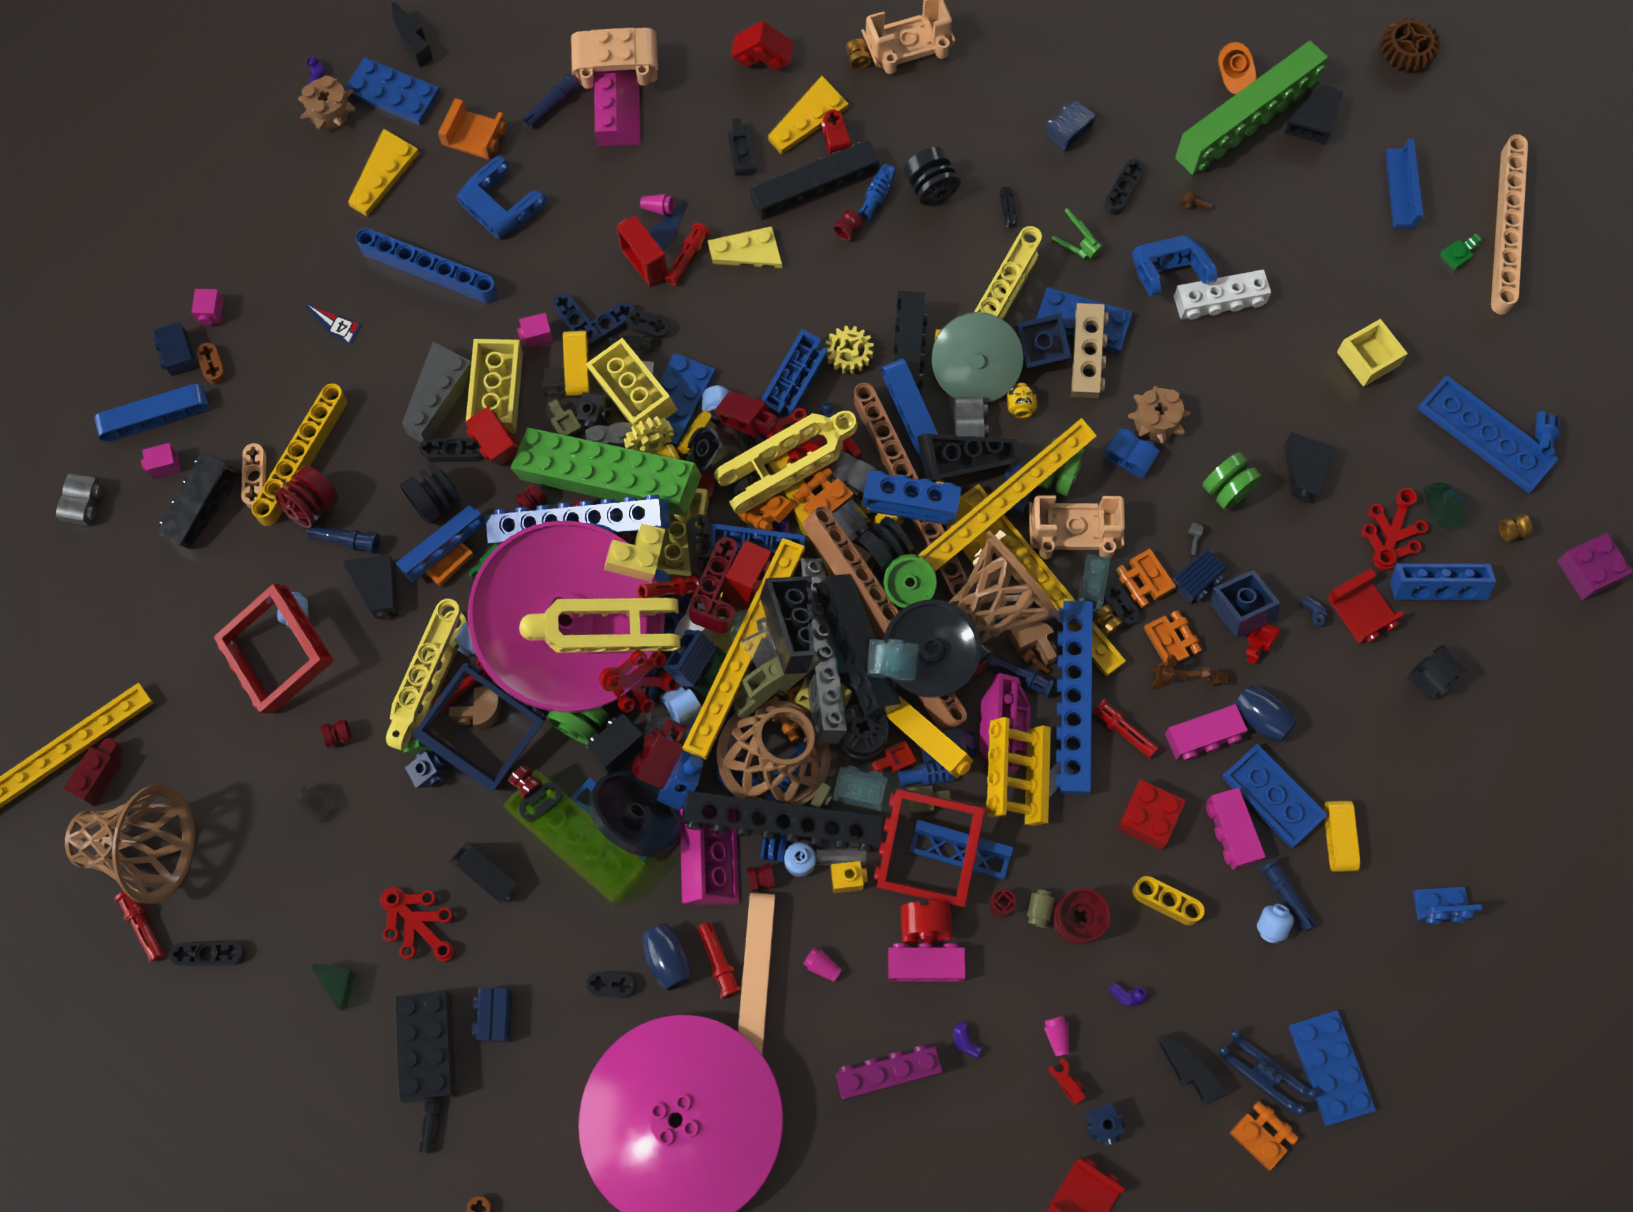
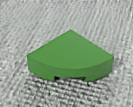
M417 739L409 741L404 753H419L424 750H433Z

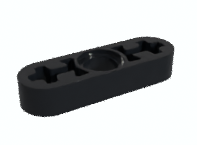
M1131 159L1125 164L1106 198L1105 210L1109 214L1118 215L1126 207L1145 170V166L1140 160ZM1134 168H1136L1137 171H1135V173L1133 174V177L1131 178V177L1129 176V175H1130V172H1131V170H1133ZM1126 183L1131 189L1123 191L1119 188V185ZM1117 196L1120 197L1119 203L1113 206L1112 203L1115 202Z
M471 438L425 439L419 446L422 458L428 462H477L484 459L479 450L476 454L473 453L472 450L475 449V446L481 448V445L477 440L474 442ZM452 445L459 447V452L455 455L447 453L448 448ZM433 446L434 450H432L431 454H428L427 450Z
M702 514L690 518L686 523L691 575L697 576L699 580L703 575L700 569L702 571L705 570L713 552L710 521ZM695 523L701 525L702 528L696 527ZM697 543H701L704 546V555L698 553L696 549Z
M235 941L178 943L171 948L169 953L170 961L179 967L235 966L240 964L246 956L245 948ZM211 947L214 950V956L209 961H203L201 958L202 951L205 948ZM232 947L238 951V955H234L233 959L227 955H221L220 950L231 952ZM184 949L187 953H194L195 958L185 956L183 961H181L180 958H177V954L182 953Z

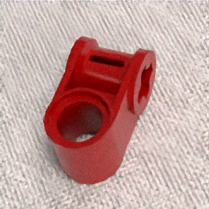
M835 109L827 111L822 120V128L829 155L838 150L851 147L842 114ZM829 118L836 121V124L833 125L832 122H828Z

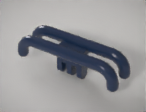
M1233 1029L1230 1034L1231 1039L1241 1049L1256 1059L1257 1062L1251 1069L1234 1056L1226 1045H1222L1219 1048L1220 1056L1284 1108L1296 1115H1305V1106L1293 1102L1275 1088L1274 1085L1282 1080L1295 1091L1309 1099L1317 1098L1318 1091L1301 1083L1241 1035L1240 1030Z

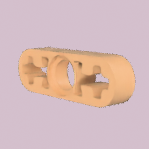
M256 443L247 445L242 454L241 498L246 506L251 508L254 501L249 499L253 496L252 488H254L258 496L266 483V453ZM255 451L258 452V454L255 456L256 464H254V461L251 458ZM251 472H260V476L257 480H248V476Z

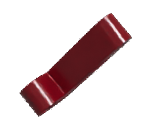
M724 537L716 543L691 599L689 619L692 623L721 634L727 633L732 629L735 615L734 608L731 605L719 601L724 587L725 576L736 558L738 546L732 538ZM706 589H710V590H712L713 592H707V591H705V590H706ZM699 608H700V609H703V610H705V611L700 612V611H697L696 609H699ZM719 617H726L727 620H721Z

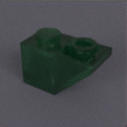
M1439 481L1432 483V485L1423 486V492L1435 523L1442 529L1465 525V498L1445 482Z

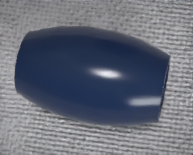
M1250 685L1234 703L1237 705L1242 719L1251 728L1264 737L1279 743L1297 723L1290 710L1279 699L1253 685Z
M667 923L654 926L642 934L643 951L647 964L655 979L666 991L680 988L692 980L688 953L679 936Z

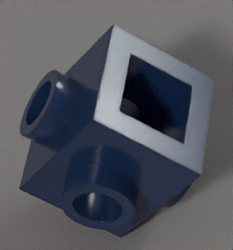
M428 750L419 752L415 756L416 759L405 767L416 788L436 786L450 772L447 760L434 751Z
M1112 1103L1085 1113L1089 1123L1086 1125V1130L1091 1140L1095 1139L1097 1144L1104 1141L1105 1146L1120 1141L1118 1135L1124 1133L1123 1127H1125V1122L1121 1113H1116ZM1103 1122L1107 1123L1108 1130L1103 1127Z

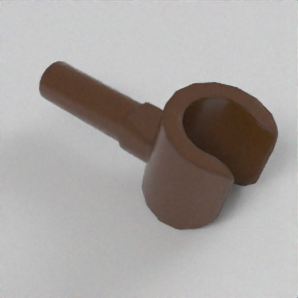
M1193 192L1186 193L1180 202L1181 206L1190 209L1193 204L1209 210L1213 206L1197 199L1196 194Z
M1026 649L1018 656L1020 662L1025 666L1032 662L1046 674L1051 670L1036 658L1035 653L1031 649Z

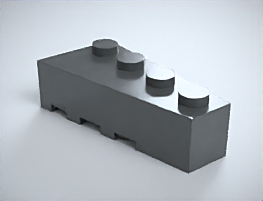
M435 342L432 343L402 422L408 436L420 442L432 438L470 383L471 361Z

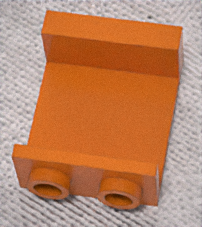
M455 98L438 135L443 146L490 160L492 153L497 151L501 135H504L506 132L507 123H505L503 113L498 112L495 119L466 111L463 100Z

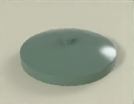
M985 312L966 313L951 320L939 332L932 349L934 375L940 386L953 398L983 397V403L994 401L1005 395L1015 385L1023 366L1022 345L1014 329L1002 318Z

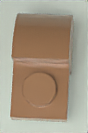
M1038 621L1008 630L1007 636L1018 655L1026 649L1035 647L1045 666L1048 667L1055 663L1058 651L1052 641L1049 642L1054 631L1047 623Z
M487 687L474 688V706L449 707V717L456 725L467 726L473 722V726L477 731L486 730L499 719L502 710V698Z

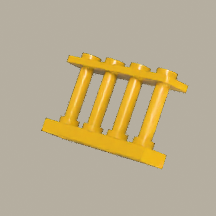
M1002 717L990 721L987 817L1006 815L1007 811L1025 814V825L1035 826L1048 823L1051 727L1039 726L1023 732L1010 729L1009 718ZM1009 738L1027 742V756L1008 752ZM1008 762L1026 766V780L1008 777ZM1007 786L1026 790L1025 804L1007 801Z

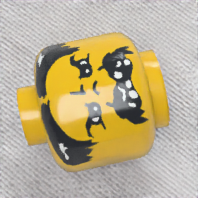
M1018 383L1007 393L1009 412L1014 417L1020 419L1032 416V413L1037 409L1036 390L1026 383Z

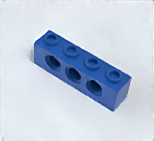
M1397 563L1390 580L1394 600H1488L1496 583L1491 564Z

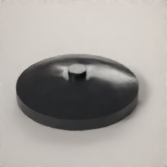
M921 600L906 606L891 620L883 639V657L889 674L904 690L921 697L938 698L960 690L973 677L980 661L981 641L974 622L962 609L942 600Z
M609 773L596 783L590 793L589 810L595 825L609 841L629 853L645 857L663 855L674 847L681 837L683 830L680 811L657 801L660 788L637 779L634 773Z

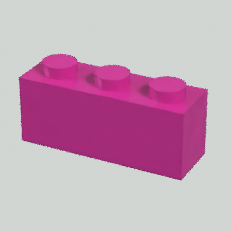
M1234 704L1169 727L1165 736L1175 759L1184 758L1187 761L1197 757L1198 752L1206 750L1207 753L1219 749L1220 745L1226 742L1232 745L1242 741V737L1248 730L1237 705Z
M1235 788L1212 795L1207 800L1206 811L1209 818H1213L1216 825L1214 828L1215 835L1219 842L1222 841L1225 849L1223 856L1227 865H1231L1233 871L1261 862L1265 858V854L1240 789Z
M897 943L893 944V948H888V982H964L965 950L964 948H958V944L949 943L943 944V948H933V944L923 943L918 944V948H908V944Z

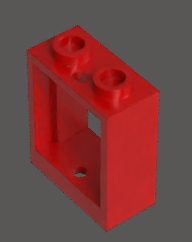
M635 215L629 219H624L616 226L620 248L649 287L663 280L668 273L665 253Z

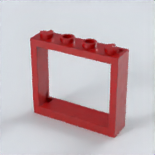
M272 584L214 636L218 649L230 663V669L236 673L241 682V687L248 693L253 701V707L259 713L274 714L334 662V659L289 587L285 585ZM275 603L310 660L268 696L234 639Z
M903 788L896 789V793H891L889 807L893 808L891 817H886L884 831L888 832L886 842L882 841L879 849V856H883L881 866H876L874 880L878 881L877 888L965 907L986 807ZM903 799L973 814L957 896L887 880Z

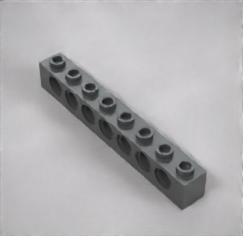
M801 558L793 577L812 576L811 592L813 600L811 605L813 611L814 649L821 660L815 668L806 674L812 726L815 734L814 742L839 743L847 728L834 634L816 590V586L826 578L823 559Z

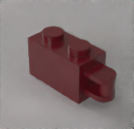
M731 390L714 410L722 425L756 438L761 432L769 434L773 426L778 422V418L769 412L768 405L763 400H756L744 393H736Z
M669 718L662 731L655 728L652 734L649 733L643 745L645 748L641 756L638 755L632 765L633 773L637 779L663 790L683 752L684 744L681 738L685 732L686 725ZM671 730L675 731L674 736L669 735Z
M106 738L97 750L90 747L63 790L95 806L121 765L116 761L122 749L121 745L112 738Z

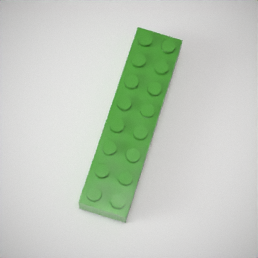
M1311 40L1184 132L1175 158L1192 175L1199 170L1204 171L1211 161L1215 158L1217 160L1220 159L1227 149L1236 147L1246 135L1251 136L1258 126L1267 124L1277 112L1282 113L1289 103L1298 101L1308 89L1313 90L1320 82L1319 78L1326 68L1325 64L1328 57Z
M528 427L511 465V469L522 481L604 499H615L617 502H623L625 497H637V501L645 500L647 495H659V499H668L669 513L685 517L702 476L693 462Z

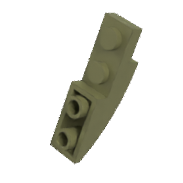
M815 649L814 657L807 673L784 674L779 657L777 656L742 680L744 687L738 691L732 703L738 717L742 719L747 718L779 689L784 692L788 691L821 662Z

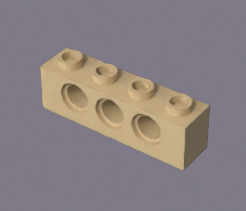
M1077 303L1071 397L1099 398L1100 391L1104 392L1105 378H1101V369L1105 370L1106 356H1102V347L1106 348L1107 334H1103V326L1108 324V312H1104L1105 304ZM1088 325H1093L1096 327L1097 331L1095 333H1089L1086 331L1085 327ZM1086 347H1092L1095 349L1096 353L1094 355H1088L1085 353L1084 349ZM1091 369L1095 375L1093 377H1086L1083 371Z

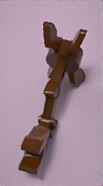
M1173 654L1168 656L1167 662H1160L1157 668L1151 667V671L1156 672V681L1152 682L1151 689L1164 686V682H1170L1172 677H1177L1184 681H1189L1190 678H1205L1214 687H1219L1218 683L1229 685V674L1220 671L1213 672L1211 668L1202 667L1200 671L1173 670V667L1178 664V660Z

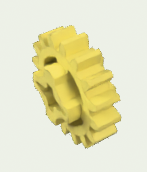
M845 326L844 331L837 328L836 335L830 333V341H826L825 348L828 349L826 355L828 357V364L834 363V370H837L839 367L842 368L843 374L847 369H850L851 374H854V369L856 368L860 372L863 371V364L869 366V359H873L874 344L870 343L871 337H864L865 330L857 332V326H854L852 330ZM862 349H864V353L860 357L859 354L862 353Z
M656 416L654 420H651L649 417L646 422L639 421V424L632 426L633 431L626 433L628 438H625L624 442L627 449L646 453L659 452L666 443L672 442L670 437L674 436L673 428L665 418L660 419L659 416Z

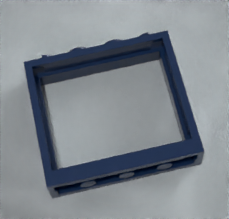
M474 662L471 664L464 663L412 736L490 792H494L546 718L542 716L544 714L542 710L533 706H527L504 691L492 678L489 679L482 674L484 670ZM468 674L535 721L495 777L428 731Z

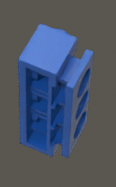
M801 329L761 398L768 405L769 412L778 419L784 413L787 416L792 415L794 410L799 408L826 360L828 349L823 347L822 351H819L822 339ZM811 360H813L810 368H807ZM803 378L802 381H801V383H800V385H799V387H798L797 385H798L800 379ZM793 396L789 405H786L790 397Z
M882 471L868 472L862 506L869 507V512L947 525L948 521L955 522L961 487H957L952 483H933L929 479H910L905 475H887Z
M713 523L711 527L713 550L718 540L724 537L735 540L738 546L737 552L740 551L746 540L771 551L772 557H774L782 538L803 546L806 543L805 535Z

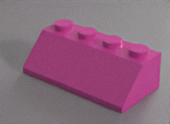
M636 69L594 72L595 135L597 145H641L640 89Z
M683 806L680 808L681 817L683 812ZM709 807L703 808L705 818L713 819L715 817L713 809ZM728 811V819L731 822H736V812ZM683 824L681 834L682 904L698 906L739 904L737 831L727 830L725 834L714 833L712 828L702 827V830L687 829V825Z

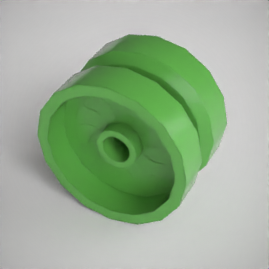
M1082 448L1038 486L1048 489L1051 487L1054 478L1057 477L1056 493L1067 496L1072 483H1075L1082 465L1080 462L1085 449Z
M1241 452L1232 455L1220 464L1202 484V487L1210 495L1218 494L1216 502L1224 511L1244 499L1263 478L1255 467L1246 469L1249 461Z
M914 554L901 555L893 560L886 569L883 581L885 592L890 601L902 608L921 600H930L935 593L937 585L935 570L930 562L922 556ZM911 577L915 580L913 586H908L907 582H905L907 578Z
M600 707L575 713L549 711L545 718L552 726L568 737L587 745L589 744L588 740L597 733L594 727H603L609 715Z

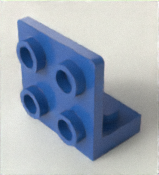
M1465 887L1417 889L1413 891L1417 920L1426 921L1427 924L1442 923V920L1451 919L1452 923L1466 922L1467 918L1476 917L1475 914L1483 910L1482 904L1468 905Z

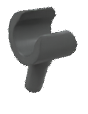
M1192 522L1188 534L1194 536L1191 556L1197 555L1198 542L1204 529L1201 524Z

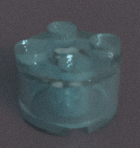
M870 639L867 663L868 676L883 679L887 677L893 678V680L905 681L916 679L919 654L918 644H904L903 640L889 639V643L885 644L883 640Z

